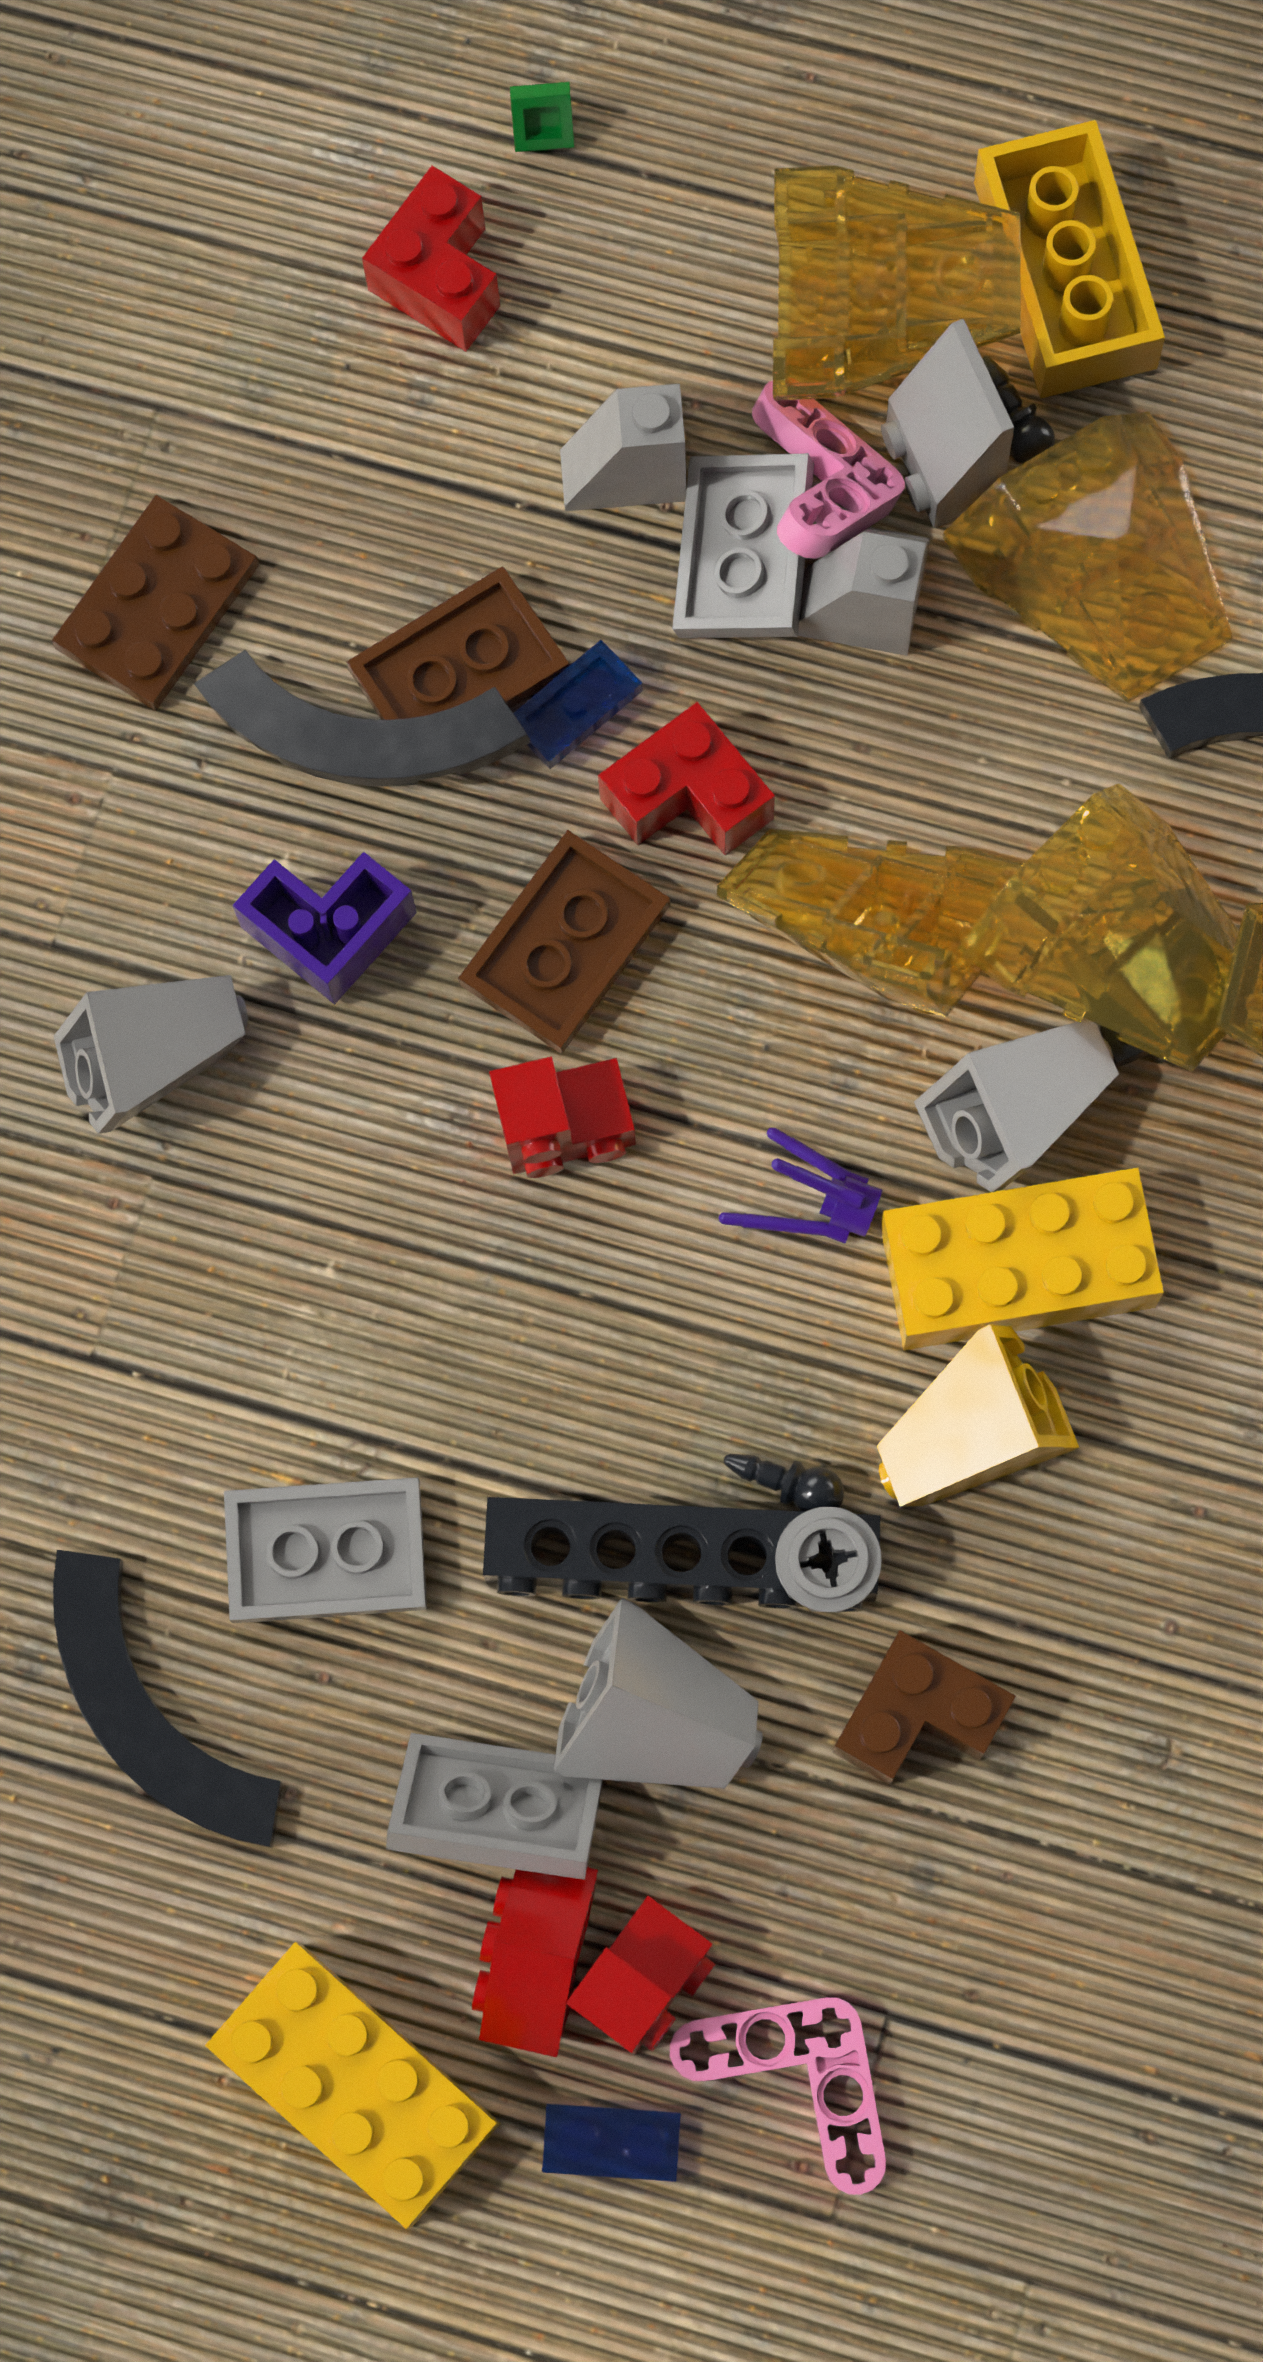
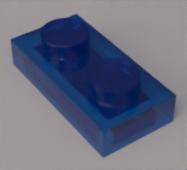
M601 639L513 714L531 740L527 746L549 769H552L643 691L642 682Z
M547 2104L542 2173L677 2182L681 2113Z

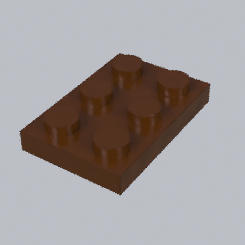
M155 495L51 641L55 649L154 711H157L258 568L257 556Z
M503 566L346 661L348 671L381 720L408 719L444 711L472 700L493 687H496L511 709L570 672L569 662Z
M567 830L458 977L459 985L563 1054L671 906L670 898Z

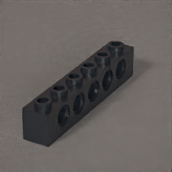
M487 1497L483 1577L486 1584H497L498 1594L507 1596H535L536 1586L563 1587L562 1596L571 1599H601L602 1589L628 1590L627 1599L636 1602H666L667 1592L693 1593V1603L700 1605H732V1595L759 1596L758 1606L793 1609L797 1608L798 1602L790 1598L782 1586L776 1573L775 1556L777 1544L783 1531L792 1520L804 1513V1511ZM856 1514L869 1525L876 1535L880 1546L881 1515ZM825 1533L819 1534L821 1539L819 1548L828 1554L831 1561V1568L825 1574V1577L830 1579L831 1588L837 1587L835 1579L838 1577V1565L847 1562L848 1558L857 1557L856 1553L845 1555V1552L834 1553L831 1544L826 1542ZM550 1534L560 1535L570 1544V1551L566 1559L554 1566L543 1565L533 1556V1550L538 1540ZM615 1537L628 1540L636 1550L631 1563L620 1569L608 1568L598 1558L601 1545L608 1539ZM675 1541H689L699 1549L701 1558L693 1569L686 1572H677L665 1564L663 1560L664 1551ZM740 1544H753L763 1551L766 1563L759 1572L752 1575H742L732 1569L728 1562V1556ZM878 1580L872 1591L865 1598V1602L876 1601ZM863 1601L843 1612L863 1611Z

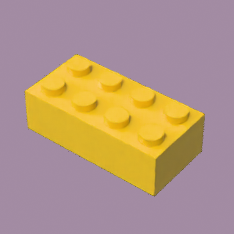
M1092 120L978 149L974 185L1040 399L1158 369L1165 335L1097 121Z
M1139 1168L883 1211L880 1228L903 1351L970 1340L979 1329L990 1324L1011 1326L1017 1332L1156 1308L1164 1293Z
M294 1942L205 2044L214 2055L405 2229L415 2225L501 2124L313 1953L297 1942Z

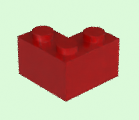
M431 165L362 257L368 291L467 352L500 307L497 274L467 256L468 252L486 230L482 196Z
M698 702L598 774L600 800L637 845H640L685 810H688L726 856L774 820L775 795Z
M550 1056L489 1071L513 1175L526 1172L528 1178L546 1177L564 1169V1162L588 1157L590 1163L608 1162L626 1154V1147L636 1145L635 1128L617 1058L556 1072L553 1058Z
M587 1867L585 1880L517 1869L513 1879L501 1876L493 1908V1916L501 1917L500 1923L487 1922L479 1961L491 1963L490 1972L480 1970L472 2001V2010L483 2012L479 2040L558 2057L570 2011V2006L566 2002L574 1989L578 1961L590 1920L598 1869Z
M647 1896L611 1947L604 1949L569 1997L566 2004L633 2055L637 2053L642 2045L653 2052L676 2020L675 2016L667 2011L681 1990L693 1997L716 1965L706 1957L712 1949L713 1943L650 1896Z

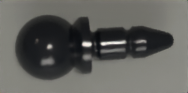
M983 357L984 364L1014 426L1010 455L1024 465H1036L1045 461L1051 455L1055 446V434L1052 427L1046 420L1035 416L1037 411L1035 403L1028 407L1022 406V399L1014 385L1009 383V376L1006 371L991 357Z
M728 1454L724 1457V1464L739 1477L750 1482L756 1481L758 1485L774 1491L782 1490L780 1503L788 1505L794 1502L799 1511L806 1512L819 1507L840 1508L843 1502V1484L837 1474L830 1469L812 1467L805 1470L803 1464L795 1460L790 1470L787 1471L784 1466L768 1460L761 1461L759 1457L754 1455Z

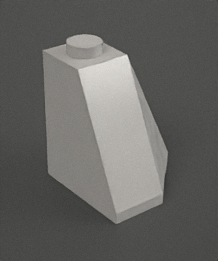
M680 384L616 388L560 449L565 511L685 502V436Z
M869 527L804 569L798 636L907 656L931 538Z
M231 975L85 993L54 1035V1041L67 1095L76 1106L88 1104L94 1112H89V1123L98 1134L111 1132L227 1056L241 1040L247 1028V1009L243 998L235 994Z
M1094 1017L969 1052L916 1099L914 1103L938 1158L953 1168L965 1165L977 1173V1183L990 1192L1003 1190L1029 1169L1119 1075V1072L1113 1061L1111 1047L1102 1037Z
M621 1598L591 1644L583 1665L589 1669L580 1685L576 1704L569 1702L559 1726L553 1772L564 1777L725 1789L741 1766L749 1768L760 1750L763 1734L757 1730L758 1700L635 1603Z

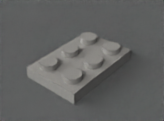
M809 453L690 457L672 627L679 638L798 637L805 557L795 554L780 541L777 534V525L792 500L812 488L814 462Z
M418 1477L224 1491L229 1618L232 1623L427 1610L421 1488Z
M411 1733L387 1830L386 1850L585 1880L604 1780L564 1777L553 1772L556 1754Z

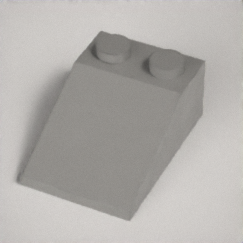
M963 318L951 323L889 397L886 423L881 425V432L890 456L893 459L901 457L910 475L905 477V485L912 505L917 512L926 510L933 528L945 525L1002 501L1014 426Z

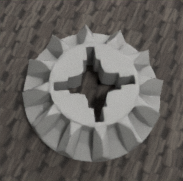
M837 1507L811 1509L792 1520L780 1536L775 1556L776 1573L788 1596L810 1611L841 1613L864 1601L874 1588L881 1570L879 1542L869 1525L862 1518L848 1510ZM825 1533L826 1542L831 1544L834 1553L845 1552V1555L854 1553L857 1555V1557L848 1558L847 1562L838 1565V1577L835 1579L837 1587L831 1588L830 1579H826L822 1569L800 1568V1565L807 1564L810 1559L818 1556L819 1545L821 1544L819 1534Z

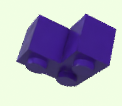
M365 852L355 860L322 898L274 859L232 905L243 930L334 1005L417 913L412 891Z

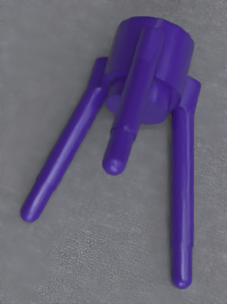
M770 1127L767 1130V1137L832 1177V1180L826 1179L778 1158L774 1159L771 1164L775 1171L825 1193L826 1195L819 1214L830 1217V1221L822 1222L723 1212L718 1217L719 1222L724 1225L826 1236L846 1243L850 1232L863 1237L866 1236L883 1189L867 1184L869 1178L844 1169L797 1139L790 1137L775 1127Z

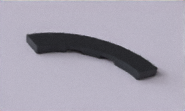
M246 650L194 683L215 713L245 741L252 743L260 750L277 758L280 763L318 778L345 784L377 787L406 786L419 784V780L440 777L454 772L457 775H461L498 761L531 742L526 731L496 687L458 706L430 715L408 719L373 720L335 714L310 705L293 696L260 669Z
M1263 673L1227 674L1200 678L1175 685L1141 699L1139 709L1168 759L1188 750L1212 743L1246 739V736H1263Z
M57 1550L53 1579V1608L58 1649L71 1691L83 1717L99 1743L122 1771L147 1794L174 1813L209 1831L234 1840L273 1848L283 1782L256 1776L233 1768L211 1757L189 1742L163 1715L140 1681L128 1651L122 1617L121 1584L124 1561L120 1558Z

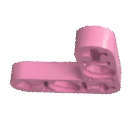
M783 380L769 381L764 386L752 408V417L755 423L788 453H809L814 462L813 474L822 481L792 500L777 525V534L780 541L795 554L805 558L817 559L825 556L886 517L892 511L905 489V481L901 473L891 463L804 390L795 384ZM835 503H837V504L843 506V507L846 508L848 511L842 509L841 507H839V506L836 505Z
M826 1997L705 2018L686 2023L674 2033L670 2043L672 2064L682 2077L691 2081L706 2082L807 2064L823 2161L829 2180L837 2189L853 2195H862L872 2191L881 2182L885 2173L886 2158L862 2024L857 2011L848 2002L839 1998ZM834 2009L837 2019L849 2020L850 2032L840 2035L839 2047L828 2048V2043L824 2037L804 2039L809 2054L794 2055L795 2032L787 2017L788 2014L801 2012L803 2014L801 2027L821 2022L822 2010ZM760 2020H771L777 2023L785 2035V2045L782 2052L777 2057L769 2060H762L753 2056L746 2045V2033L749 2027ZM728 2024L737 2025L736 2047L744 2063L742 2066L728 2067L729 2053L710 2057L708 2062L709 2069L704 2071H696L695 2064L691 2060L682 2061L680 2048L690 2045L691 2033L702 2031L706 2042L723 2041L727 2039L721 2027ZM837 2076H849L855 2079L863 2092L860 2107L848 2116H838L832 2113L824 2102L826 2084ZM867 2118L869 2120L870 2134L856 2133L861 2154L873 2155L874 2167L864 2171L865 2182L852 2184V2179L848 2173H838L836 2169V2160L846 2157L847 2151L844 2136L830 2141L828 2125L851 2126Z

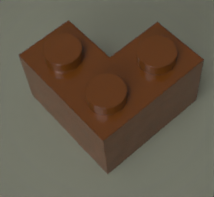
M899 1630L836 1742L833 1754L889 1786L921 1729L980 1761L1016 1696Z

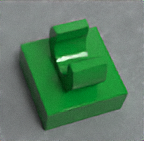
M570 82L510 86L515 152L575 147Z

